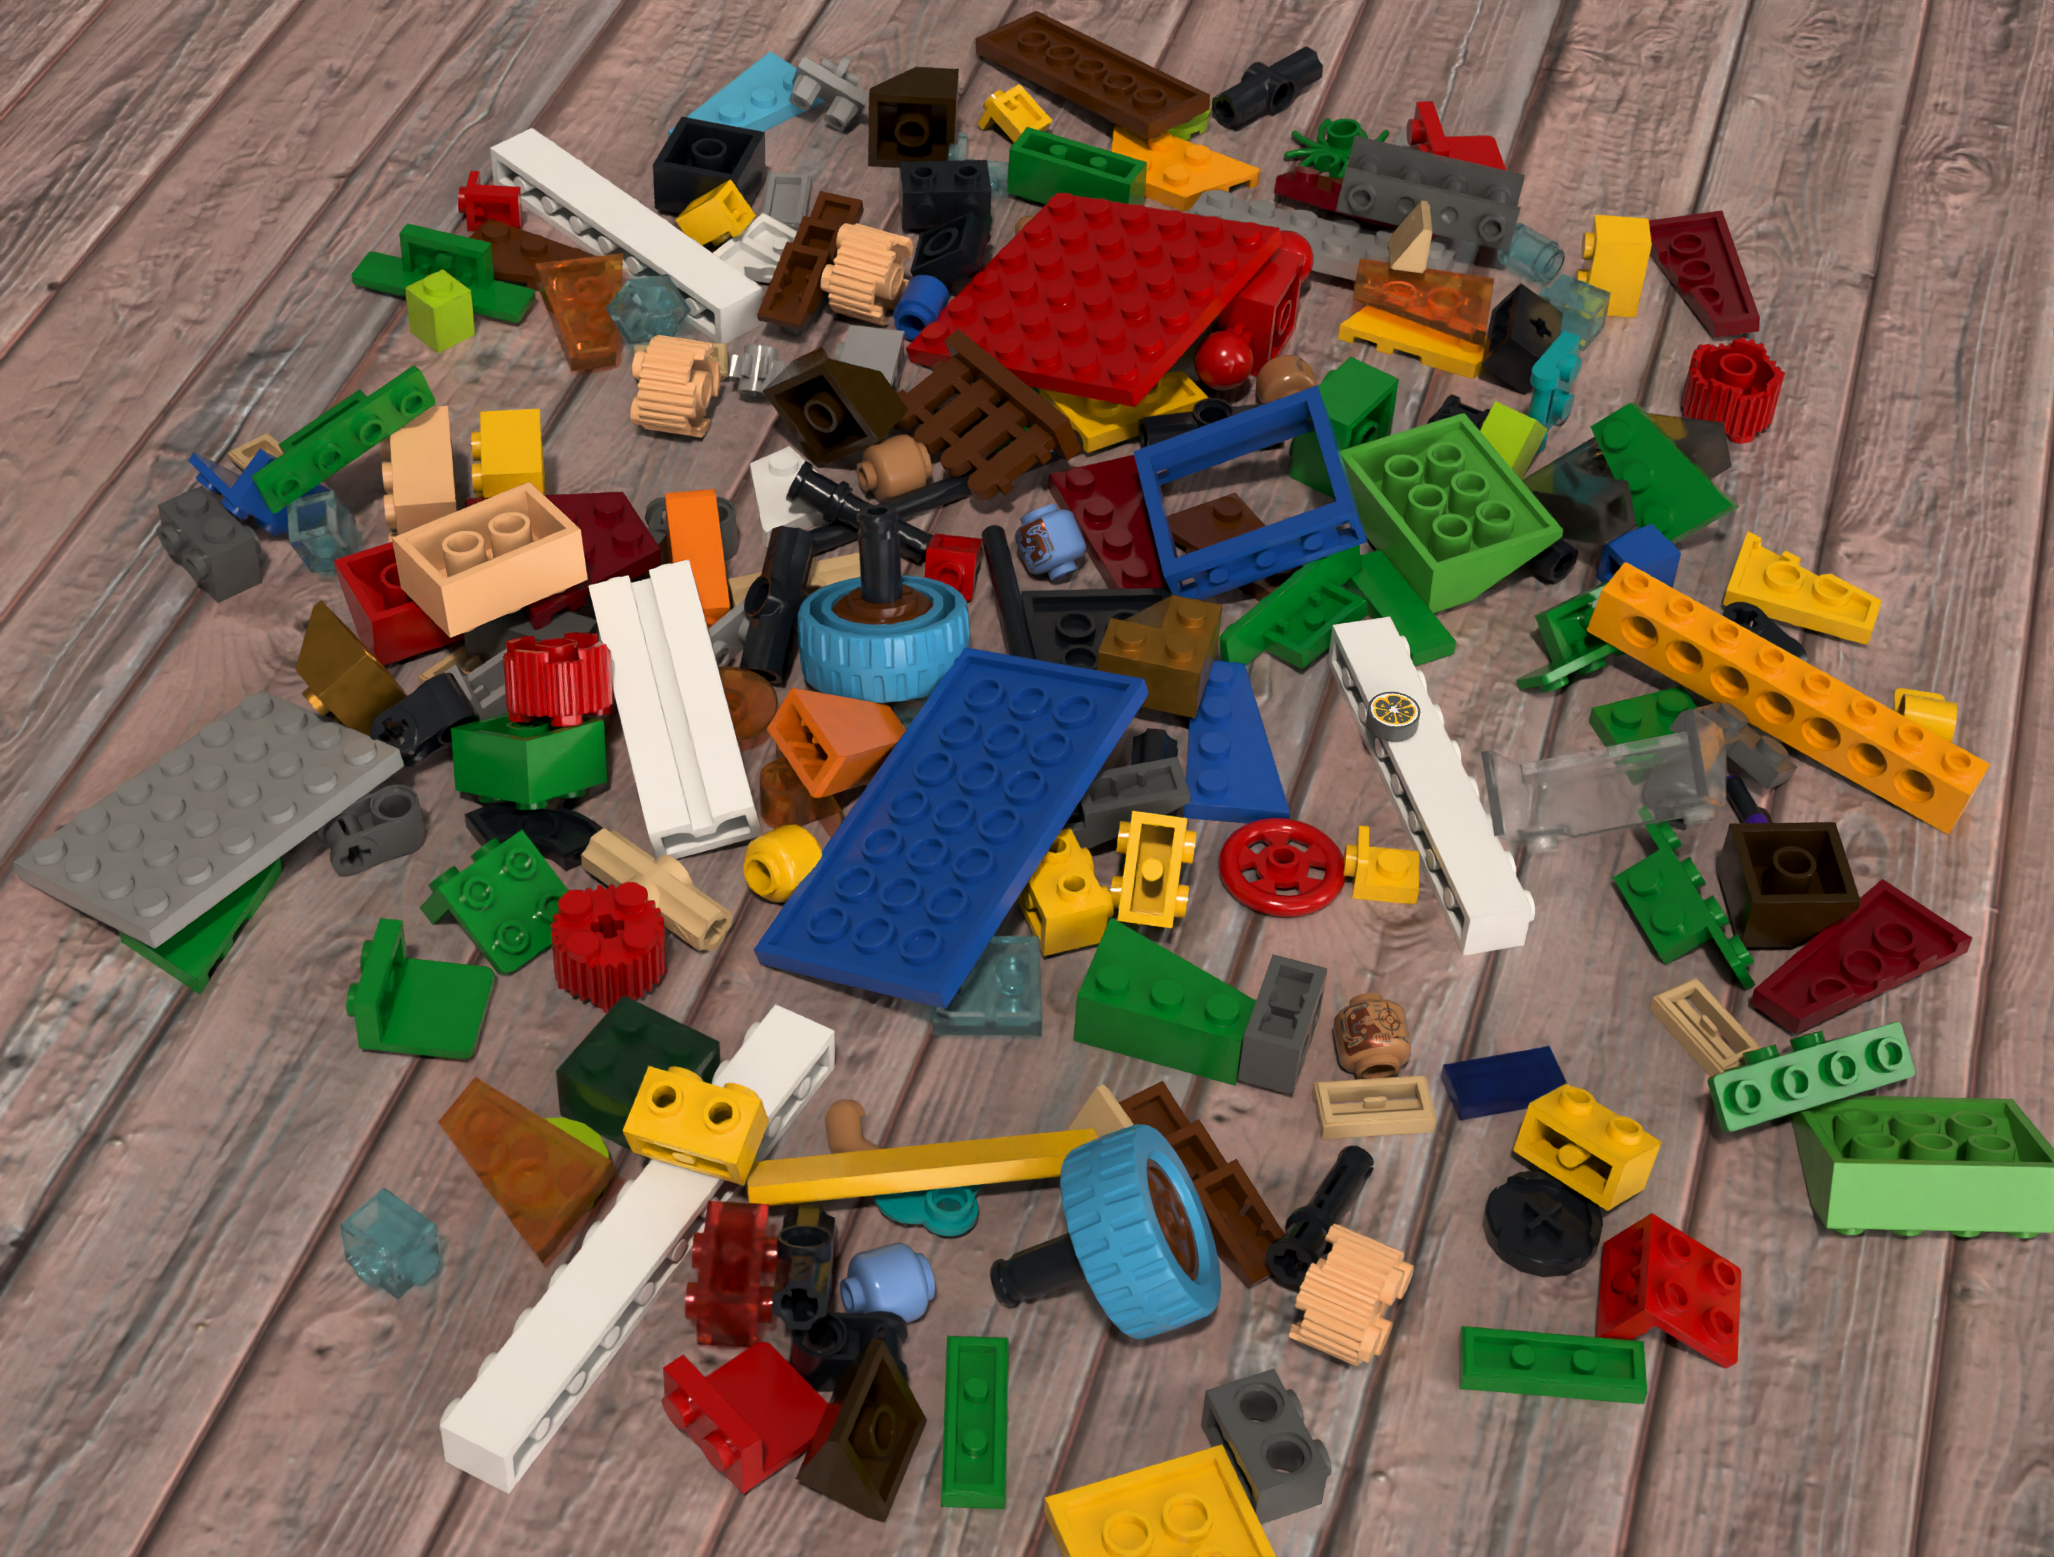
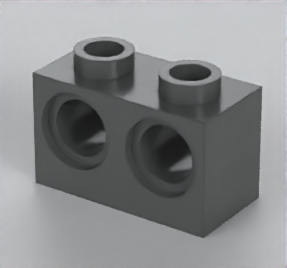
M1272 955L1244 1034L1238 1074L1239 1081L1293 1095L1321 1012L1328 968Z
M1275 1369L1206 1390L1201 1428L1211 1447L1223 1445L1261 1525L1322 1504L1327 1476L1331 1474V1462L1328 1452L1319 1439H1312L1304 1424L1303 1409L1298 1396L1292 1389L1286 1390ZM1249 1419H1259L1263 1422H1255ZM1277 1468L1286 1469V1470L1290 1471L1291 1473H1283V1472H1279V1471H1277V1470H1275V1469H1277Z

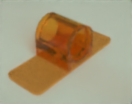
M776 744L777 760L766 764L761 770L759 777L760 815L762 821L768 827L776 829L782 825L794 824L801 827L819 820L828 835L832 837L845 819L842 809L832 795L822 798L812 797Z

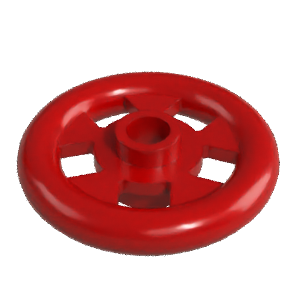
M1266 818L1240 827L1226 839L1218 857L1220 878L1230 894L1248 908L1271 916L1298 917L1319 911L1334 901L1341 892L1346 876H1343L1345 867L1344 856L1336 843L1318 828L1293 819ZM1289 840L1305 845L1308 847V850L1302 852L1298 848L1286 844ZM1260 841H1264L1269 845L1258 854L1248 848ZM1309 866L1325 868L1323 880L1307 877ZM1253 867L1260 880L1248 882L1241 870ZM1297 887L1299 893L1298 895L1290 896L1277 895L1276 889L1287 890Z

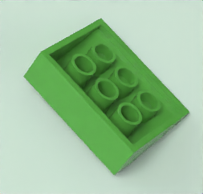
M1465 413L1341 450L1366 537L1376 550H1382L1433 613L1472 601L1562 538L1563 529Z
M1851 1095L1790 1114L1810 1201L1826 1228L1847 1235L1861 1234L1865 1229L1890 1230L1893 1233L1904 1236H1916L1921 1234L1923 1230L1947 1231L1962 1237L1978 1236L1981 1231L2005 1232L2019 1238H2033L2038 1233H2054V1148L2013 1099Z

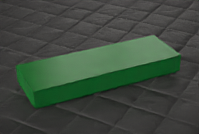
M1382 550L1361 555L1362 566L1360 571L1344 585L1350 592L1367 600V611L1371 619L1391 617L1399 635L1405 636L1408 641L1410 658L1414 666L1454 654L1456 640Z
M1461 1326L1458 1338L1460 1389L1644 1404L1647 1378L1644 1341Z
M947 1336L941 1507L1005 1509L1008 1338Z

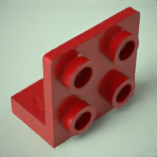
M1651 1213L1603 1243L1596 1337L1632 1340L1657 1326L1722 1367L1729 1368L1738 1362L1741 1270L1726 1258Z

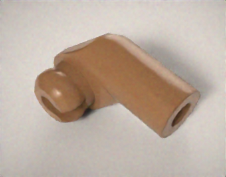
M837 1100L826 1113L825 1126L828 1147L832 1154L883 1149L863 1138L861 1118L866 1116L865 1110L855 1100Z

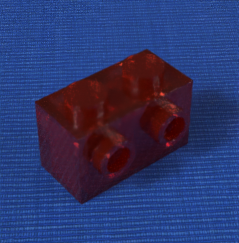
M708 1201L704 1233L695 1232L693 1238L692 1269H699L698 1281L688 1282L685 1300V1319L696 1320L697 1345L751 1347L760 1341L761 1323H773L772 1296L774 1286H766L767 1273H776L777 1237L770 1236L769 1204Z

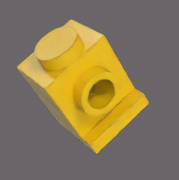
M730 179L692 201L675 221L681 228V232L696 240L700 245L703 246L711 241L714 246H717L731 236L733 238L739 236L756 217V214Z

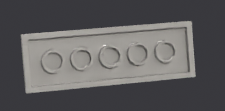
M1223 190L1204 191L1188 212L1189 214L1216 216L1233 221L1255 222L1259 225L1278 227L1280 231H1294L1302 235L1311 245L1314 254L1312 271L1391 290H1404L1412 295L1433 300L1436 299L1451 272L1456 256V250L1445 248L1442 243L1431 240L1426 271L1418 273L1394 270L1390 268L1389 238L1394 233L1392 230H1379L1377 232L1360 228L1357 223L1349 220H1337L1334 222L1317 218L1315 213L1307 210L1291 212L1275 208L1273 203L1265 200L1249 202L1233 198L1231 193Z

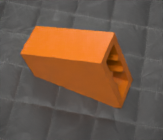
M715 489L665 493L668 564L689 559L709 629L730 611Z
M797 688L790 689L766 728L810 795L816 798L826 797L870 783L906 731L903 724L887 704Z

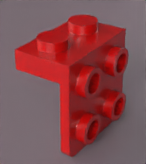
M1433 101L1416 102L1414 119L1408 120L1406 130L1407 142L1411 149L1507 171L1495 138L1488 135L1445 137Z
M768 1342L755 1343L706 1377L684 1354L663 1367L665 1396L662 1397L661 1401L668 1418L677 1428L684 1430L703 1451L709 1463L719 1472H723L742 1494L809 1448L828 1405L824 1398Z

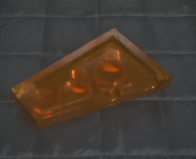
M623 253L535 264L534 278L571 371L616 366Z
M1360 258L1353 300L1484 347L1494 278L1426 268V271L1424 270L1423 273L1394 270L1390 268L1389 262Z
M477 1077L471 1081L438 1121L445 1135L542 1265L617 1172L612 1160Z

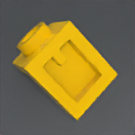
M1018 84L1005 93L1001 89L993 93L983 104V108L986 111L977 125L982 130H985L997 123L1015 143L1027 127L1046 132L1053 120L1026 90Z
M1358 825L1355 845L1346 844L1344 850L1345 867L1343 876L1352 877V899L1417 905L1419 894V851L1370 847L1369 826Z

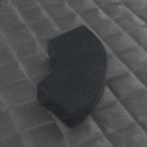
M507 802L482 807L465 814L466 828L481 847L495 837L502 844L523 830L544 858L554 861L565 871L582 865L581 854L586 850L590 838L603 829V827L585 815L561 807L559 811L543 808L521 810L515 807V802Z

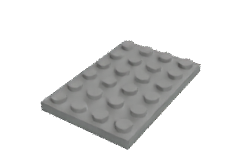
M260 690L256 694L244 698L240 705L217 721L205 725L197 735L178 748L163 754L158 762L145 771L121 783L116 791L96 805L78 813L74 820L57 832L36 842L31 850L12 863L20 880L156 949L404 767V763L398 748L380 740H372L366 734L352 728H347L345 725Z

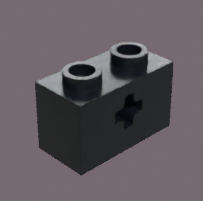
M1520 283L1492 310L1481 365L1525 395L1533 387L1530 384L1533 366L1560 336L1563 313Z

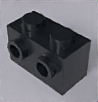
M987 160L900 161L899 204L902 229L929 230L971 211L976 217L987 212L990 215L991 184Z

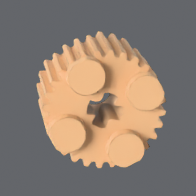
M844 223L840 227L836 239V248L838 250L837 257L834 259V265L827 264L821 277L820 288L822 291L829 292L828 298L830 299L829 305L831 310L839 314L884 326L888 321L887 313H889L890 309H895L909 280L903 278L905 268L903 265L906 260L904 256L912 258L914 245H912L911 239L858 223L856 225Z
M657 335L651 339L647 352L638 350L635 353L632 364V376L634 379L640 380L638 383L639 392L631 406L630 419L632 423L641 425L644 429L700 438L705 436L706 432L709 431L711 420L703 417L706 415V408H708L711 396L718 397L721 387V366L719 362L711 361L712 356H710V353L714 352L713 343Z
M1334 1223L1325 1237V1241L1334 1244L1327 1260L1321 1257L1317 1264L1312 1263L1296 1298L1295 1307L1305 1311L1304 1320H1299L1296 1325L1292 1324L1288 1337L1357 1367L1362 1361L1370 1363L1374 1354L1380 1356L1393 1325V1322L1384 1319L1389 1305L1392 1306L1396 1298L1400 1300L1403 1298L1411 1281L1415 1266L1404 1262V1252Z

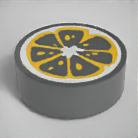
M1399 692L1380 693L1369 702L1366 717L1367 727L1375 736L1383 740L1403 741L1409 739L1418 729L1421 713L1420 707L1413 698Z

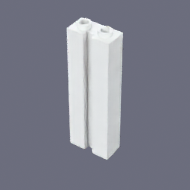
M689 559L673 564H663L657 568L650 569L651 578L631 583L628 575L614 577L605 582L589 586L601 640L611 650L612 686L647 832L656 859L661 855H670L678 859L762 835Z

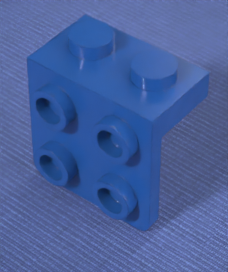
M259 449L241 475L196 452H193L188 459L199 471L196 480L213 493L225 496L221 504L227 510L243 520H246L249 515L256 517L254 520L258 525L277 537L282 532H285L302 541L336 494L327 484L321 482L279 512L272 513L266 507L254 485L252 475L277 457Z

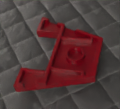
M624 492L544 495L581 529L588 580L569 587L562 593L548 596L521 609L534 630L542 629L551 624L552 614L566 607L567 610L573 612L586 605V596L590 595V585L605 582L614 577L628 575L631 581L650 569L661 565L659 545ZM488 498L465 500V508Z

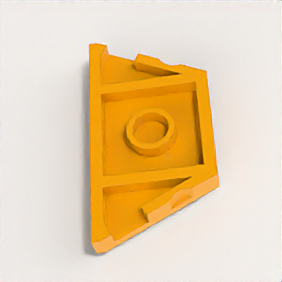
M1114 123L1111 152L1147 162L1145 197L1184 212L1192 208L1204 191L1223 190L1229 192V187L1244 183L1249 188L1256 187L1260 183V168L1212 151L1204 145L1180 139L1167 131L1156 138L1148 140Z

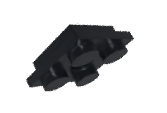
M971 211L921 233L910 270L912 278L917 275H929L946 285L947 282L956 278L970 279L981 272L985 265L983 261L985 248L991 239L989 231L992 218L987 212L976 217Z

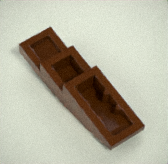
M823 191L819 192L810 217L803 216L793 243L786 242L758 311L757 317L759 321L798 330L803 329L826 293L820 288L821 277L827 264L834 265V259L837 257L838 250L836 248V239L839 229L844 223L851 225L859 224L864 212L862 200Z
M1163 1081L1119 1102L1134 1125L1145 1124L1155 1128L1166 1138L1181 1159L1202 1202L1212 1231L1218 1257L1248 1288L1273 1276L1267 1265L1266 1253L1271 1243L1276 1238L1283 1237L1284 1232L1238 1160L1226 1162L1201 1121L1197 1120L1190 1124Z

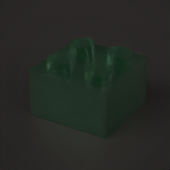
M623 995L556 1070L560 1115L586 1124L599 1135L631 1151L623 1133V1128L648 1067L668 1071L669 1067L673 1066L681 1067L696 1073L702 1078V1082L712 1084L714 1074L720 1065V1042Z

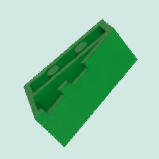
M1110 917L1077 995L1073 1041L1236 1086L1243 1038L1256 1000Z

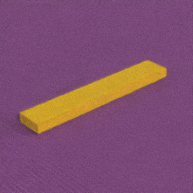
M1095 1128L755 1161L745 1182L749 1206L753 1208L1060 1177L1062 1164L1067 1154L1074 1148L1098 1138V1134Z

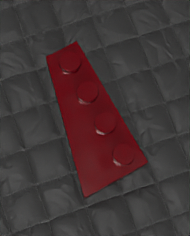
M1723 211L1649 220L1652 243L1650 256L1713 337L1737 336L1744 333L1759 332L1760 316Z
M1134 455L1049 474L1048 490L1060 509L1069 510L1074 514L1087 545L1086 552L1109 589L1169 588L1163 575Z

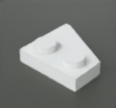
M763 213L751 222L739 236L732 237L714 251L713 254L725 260L730 266L749 279L770 283L786 242L793 243L797 231Z
M790 446L750 463V480L753 493L755 494L757 516L760 518L762 542L766 547L769 544L772 528L783 525L806 530L824 522L822 513L799 501L793 504L786 501L789 488L805 462Z

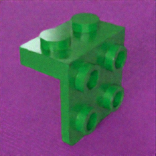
M523 830L502 844L497 837L487 842L470 856L474 863L463 871L459 872L453 866L442 873L428 885L433 893L419 907L432 925L449 913H452L496 972L504 976L510 975L552 945L551 923H553V915L558 914V900L569 891Z
M380 918L373 940H365L362 947L360 959L362 975L359 983L352 982L347 994L346 1012L349 1017L355 1018L359 1048L454 1059H468L472 1057L476 1050L495 984L494 971L487 966L407 958L403 921Z

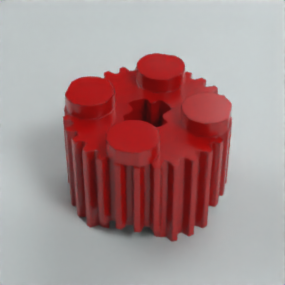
M1741 337L1740 339H1733L1732 343H1729L1728 346H1725L1723 343H1719V347L1710 344H1699L1697 349H1694L1682 396V407H1684L1683 420L1688 427L1703 430L1710 429L1712 434L1719 432L1721 436L1727 435L1729 440L1737 444L1752 442L1756 432L1761 433L1763 428H1768V425L1772 423L1785 372L1781 371L1779 366H1776V361L1769 360L1770 356L1766 355L1767 350L1763 347V343L1756 344L1753 339L1746 341L1745 337Z
M564 633V638L545 639L536 643L535 636H520V638L506 641L507 653H504L503 664L506 709L509 721L530 722L539 719V717L548 716L552 726L568 727L581 725L583 723V714L598 716L613 712L611 650L607 647V644L598 642L596 633Z
M635 882L622 883L616 889L614 885L610 884L608 889L598 885L597 890L594 891L590 888H586V892L578 889L567 891L558 900V914L553 915V923H551L554 974L558 989L566 990L571 996L579 994L580 1001L591 999V1004L603 1009L604 1013H608L610 1009L621 1012L622 1007H626L629 1010L633 1009V1004L638 1001V997H643V991H652V983L658 984L660 976L666 974L667 971L664 918L661 916V909L656 908L654 900L648 901L647 889Z

